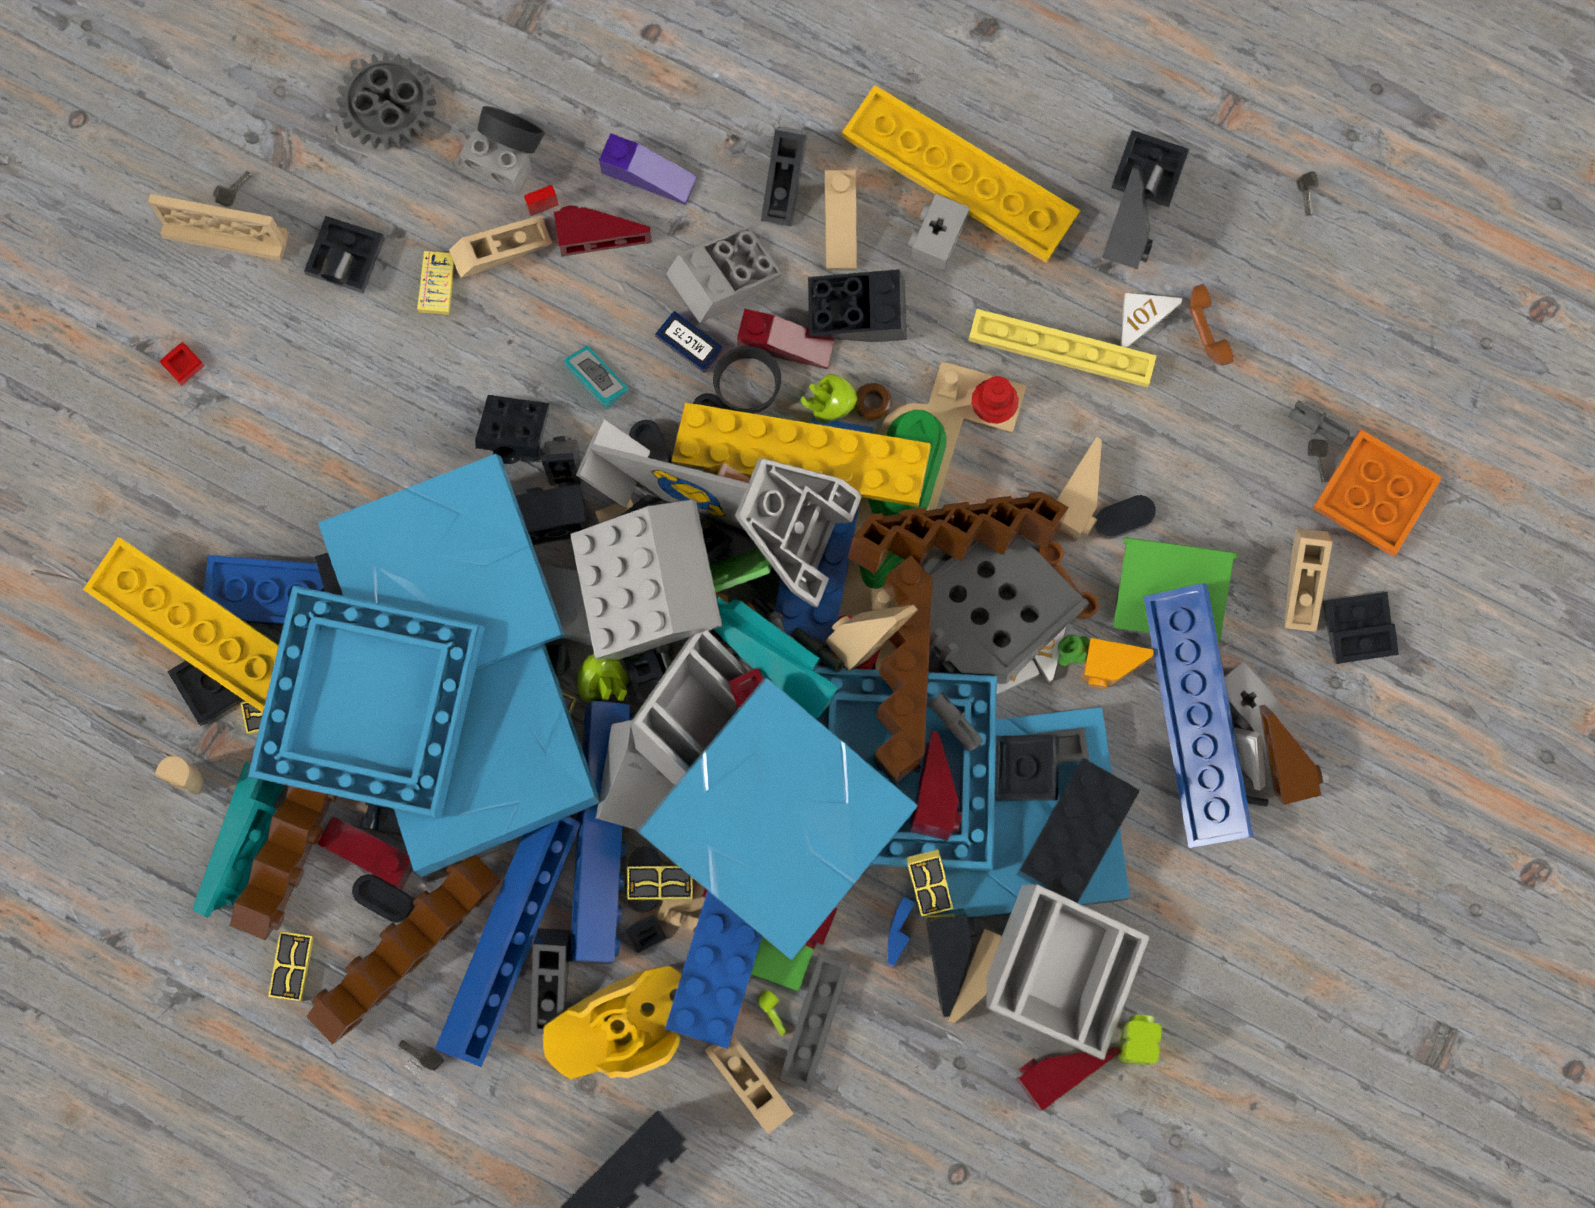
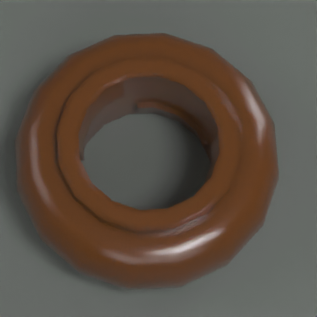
M867 383L856 392L857 401L855 409L864 419L879 420L890 411L892 397L888 389L883 385ZM870 394H875L881 398L882 404L879 408L870 409L865 406L864 398Z

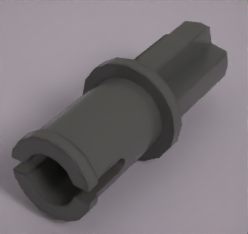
M1300 400L1297 401L1295 408L1292 409L1288 416L1311 429L1313 435L1318 433L1338 446H1343L1350 436V431L1326 417L1327 413L1321 414L1303 404Z
M941 692L927 704L947 726L944 729L946 731L950 729L968 751H973L982 743L983 740L964 718L966 714L964 712L961 714L944 692Z

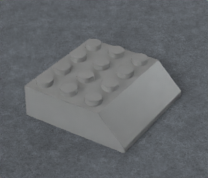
M696 500L647 506L570 534L595 659L619 660L722 626Z
M709 631L690 636L631 721L636 749L674 785H676L738 710L728 683L749 672Z
M1037 884L1022 885L987 974V1009L1104 1060L1150 936Z

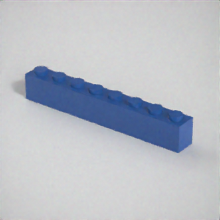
M591 701L585 705L582 750L598 796H600L611 726L615 723L634 719L633 714L629 713L630 704ZM598 804L578 812V821L581 823L577 831L569 962L610 964L614 963V957H618L620 951V939L616 938V924L619 925L622 919V906L618 905V892H622L624 886V874L620 873V860H624L626 853V842L622 840V828H625V826L596 819Z
M567 816L522 835L435 1047L436 1050L482 1067L581 822Z

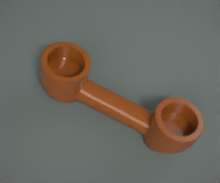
M1204 284L1194 286L1190 295L1189 313L1193 318L1206 354L1211 360L1221 366L1233 363V353L1228 341L1224 339L1215 343L1203 309L1211 307V299Z
M1052 540L1047 549L1040 546L1037 552L1089 602L1088 606L1077 618H1091L1099 608L1098 599L1092 593H1080L1060 564L1064 555L1061 544Z

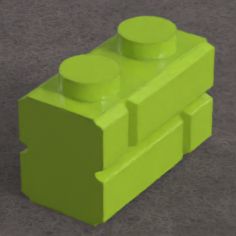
M1135 1014L1130 1016V1021L1121 1025L1119 1040L1122 1041V1044L1118 1046L1121 1053L1117 1055V1060L1122 1063L1143 1066L1159 1062L1160 1046L1157 1043L1161 1042L1162 1026L1159 1023H1154L1153 1016Z

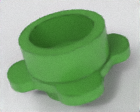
M1074 634L1065 636L1058 644V652L1061 655L1058 658L1060 665L1067 666L1069 663H1084L1087 660L1086 649L1089 645V639L1086 636L1079 638V636Z

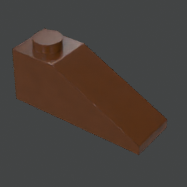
M1265 704L1260 705V716L1276 797L1286 805L1321 796L1319 784H1323V775L1319 765L1313 763L1277 716Z

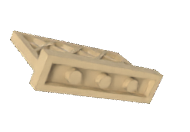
M150 194L148 203L163 224L160 233L163 239L278 261L283 259L289 232L287 228L278 227L271 216Z

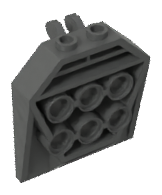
M1020 534L1017 535L1004 555L976 540L962 561L952 557L931 575L933 582L929 655L934 653L941 659L940 666L945 673L997 676L998 684H1007L1088 606L1089 602ZM981 569H989L994 575L985 579L977 573ZM1003 591H1011L1016 597L1007 601L1003 600L999 594ZM954 593H960L966 599L961 603H955L951 601L950 596ZM1024 613H1033L1037 620L1027 623L1022 620L1021 616ZM976 615H982L988 621L984 625H976L971 619ZM998 637H1003L1010 644L1000 648L994 645L993 641Z

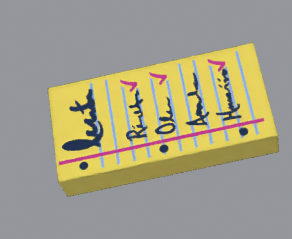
M424 251L417 307L419 313L449 315L455 264L450 253Z

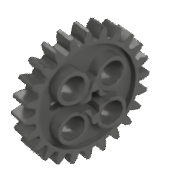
M385 52L383 60L378 61L375 54H372V63L370 64L361 59L362 68L360 70L354 66L350 67L353 77L343 76L347 86H338V91L342 97L336 98L338 106L342 107L337 110L340 118H344L342 123L345 129L351 128L349 132L353 138L360 135L359 139L362 145L371 140L373 149H376L379 143L383 142L385 149L389 150L391 142H395L396 146L400 149L402 145L401 140L406 139L410 144L413 143L411 137L413 133L420 137L423 136L420 126L430 127V122L426 116H435L434 109L431 106L436 105L437 102L435 96H432L435 90L433 84H429L431 82L428 74H423L420 64L413 68L411 58L402 63L400 54H397L394 60H390L387 52ZM379 79H388L384 85H375V82ZM364 89H369L370 91L373 92V94H372L371 92L363 91V90H364ZM406 92L414 93L409 99H401V96ZM365 103L372 104V107L366 111L359 110ZM401 110L407 111V112L410 111V113H409V114H405V113L401 112ZM388 118H399L394 124H385Z

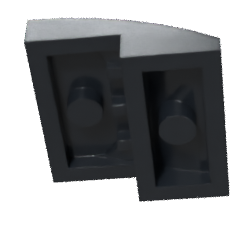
M1388 591L1323 599L1326 626L1335 664L1399 655L1395 624L1391 623Z

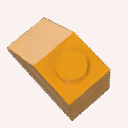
M1091 638L1086 649L1087 660L1084 662L1081 681H1087L1088 686L1092 688L1107 689V686L1115 685L1148 663L1153 656L1154 650Z

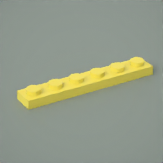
M976 309L968 341L1146 388L1150 384L1157 355Z

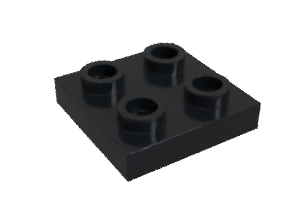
M1131 130L1111 188L1121 192L1125 191L1134 162L1137 160L1142 164L1146 200L1169 207L1189 149Z
M325 216L304 272L308 276L364 294L385 237L381 233Z
M487 395L475 438V448L492 451L493 454L501 456L504 464L517 463L521 455L538 457L549 414V403Z

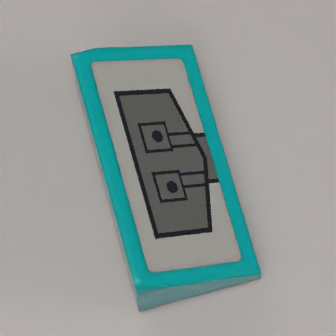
M588 345L568 356L563 361L569 372L606 410L629 391V388Z

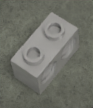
M476 129L473 130L460 153L465 169L516 194L519 193L532 170L527 154L499 144Z

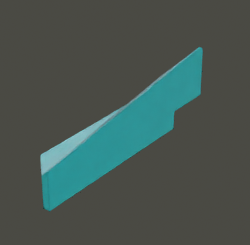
M716 596L722 626L713 630L753 669L758 668L763 678H768L817 720L832 702L838 689L836 685L814 672L819 658L743 602L733 600L728 604L719 596Z
M245 762L193 905L194 912L207 918L212 916L211 913L225 905H234V902L249 884L253 859L268 841L272 817L278 810L272 806L285 787V784L248 777L251 765L249 762Z

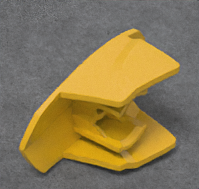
M670 965L640 971L598 990L570 1007L544 1026L543 1050L546 1059L559 1073L570 1080L597 1071L607 1075L609 1078H630L666 1064L671 1060L680 1043V1034L667 1030L665 1027L675 998L673 996L670 997L671 990L678 988L682 971ZM649 1002L653 1004L654 1008L646 1012L642 1009L641 1005Z

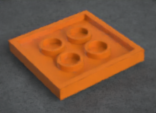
M1361 429L1312 509L1388 555L1395 557L1443 477Z

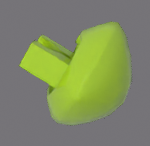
M827 374L820 380L818 385L810 384L809 388L815 394V397L808 399L803 396L800 400L805 407L814 410V417L820 423H830L847 416L854 409L857 395L853 386L845 378L836 374Z
M594 654L589 655L581 663L577 673L579 698L586 703H590L591 701L608 700L614 694L617 696L618 701H624L627 693L625 686L629 683V678L620 662L610 659H595Z

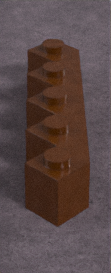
M1043 492L1029 493L1028 497L1012 499L1011 496L986 499L985 503L969 505V502L946 504L941 509L927 511L925 507L902 510L898 515L883 516L882 513L868 516L853 537L848 558L875 574L890 552L904 560L912 556L921 564L932 547L935 546L962 561L976 540L1004 555L1018 534L1047 549L1061 528L1069 507Z
M909 556L887 574L883 589L899 605L898 607L914 605L917 608V611L889 639L897 649L882 661L878 672L895 691V693L880 704L876 714V718L893 737L877 749L873 761L894 784H897L920 764L924 755L933 578L912 556Z
M294 786L288 787L285 801L272 817L268 841L253 859L249 884L234 902L231 927L265 941L273 929L279 930L285 918L284 909L294 887L297 888L304 874L302 868L312 846L317 844L323 829L321 825L331 802L334 803L338 796Z
M477 855L451 864L446 870L449 875L440 887L431 893L427 890L421 893L414 900L413 905L415 908L407 919L397 926L394 923L387 926L379 935L382 940L373 952L363 959L361 956L353 959L345 968L348 973L339 985L330 991L325 988L313 998L311 1003L314 1006L306 1017L332 1045L356 1028L363 1021L362 1016L375 1005L378 1006L396 988V984L406 974L412 973L430 955L429 952L440 941H445L463 923L464 917L474 907L478 908L491 895L501 880Z

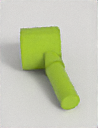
M765 990L758 997L757 1003L771 1018L779 1034L782 1036L788 1031L777 1012L773 1009L780 1001L770 990Z

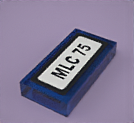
M675 311L655 333L657 339L703 373L723 351V347Z

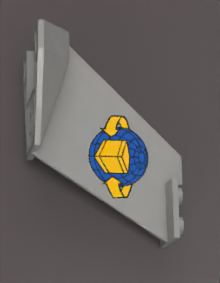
M600 419L576 474L578 477L621 506H627L634 488L644 495L649 494L670 503L696 500L699 514L745 530L790 591L811 606L818 607L829 578L820 573L817 567L835 523L852 522L862 498V494H859V491L840 478L763 458L758 459L749 483L648 458L650 450L605 419Z

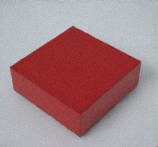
M548 185L524 196L530 216L559 206L553 185Z
M183 341L159 361L181 386L205 366Z

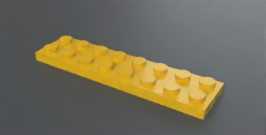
M876 85L873 86L842 131V138L933 194H938L970 207L969 216L1045 263L1049 261L1080 214L1079 209Z
M685 402L671 462L675 465L705 470L724 463L751 478L758 459L763 458L840 478L859 491L863 498L918 507L931 445L925 442Z
M118 537L83 590L263 713L279 644L125 539Z

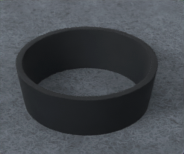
M490 106L482 107L477 127L480 133L511 149L525 153L535 152L545 135V132L540 127L505 110Z
M741 346L728 351L719 359L713 373V385L718 397L727 408L733 411L756 414L768 408L776 398L781 386V372L776 360L765 350L754 346ZM745 358L755 359L764 363L771 370L775 379L773 396L763 405L749 409L731 405L722 397L720 391V379L724 370L731 363Z

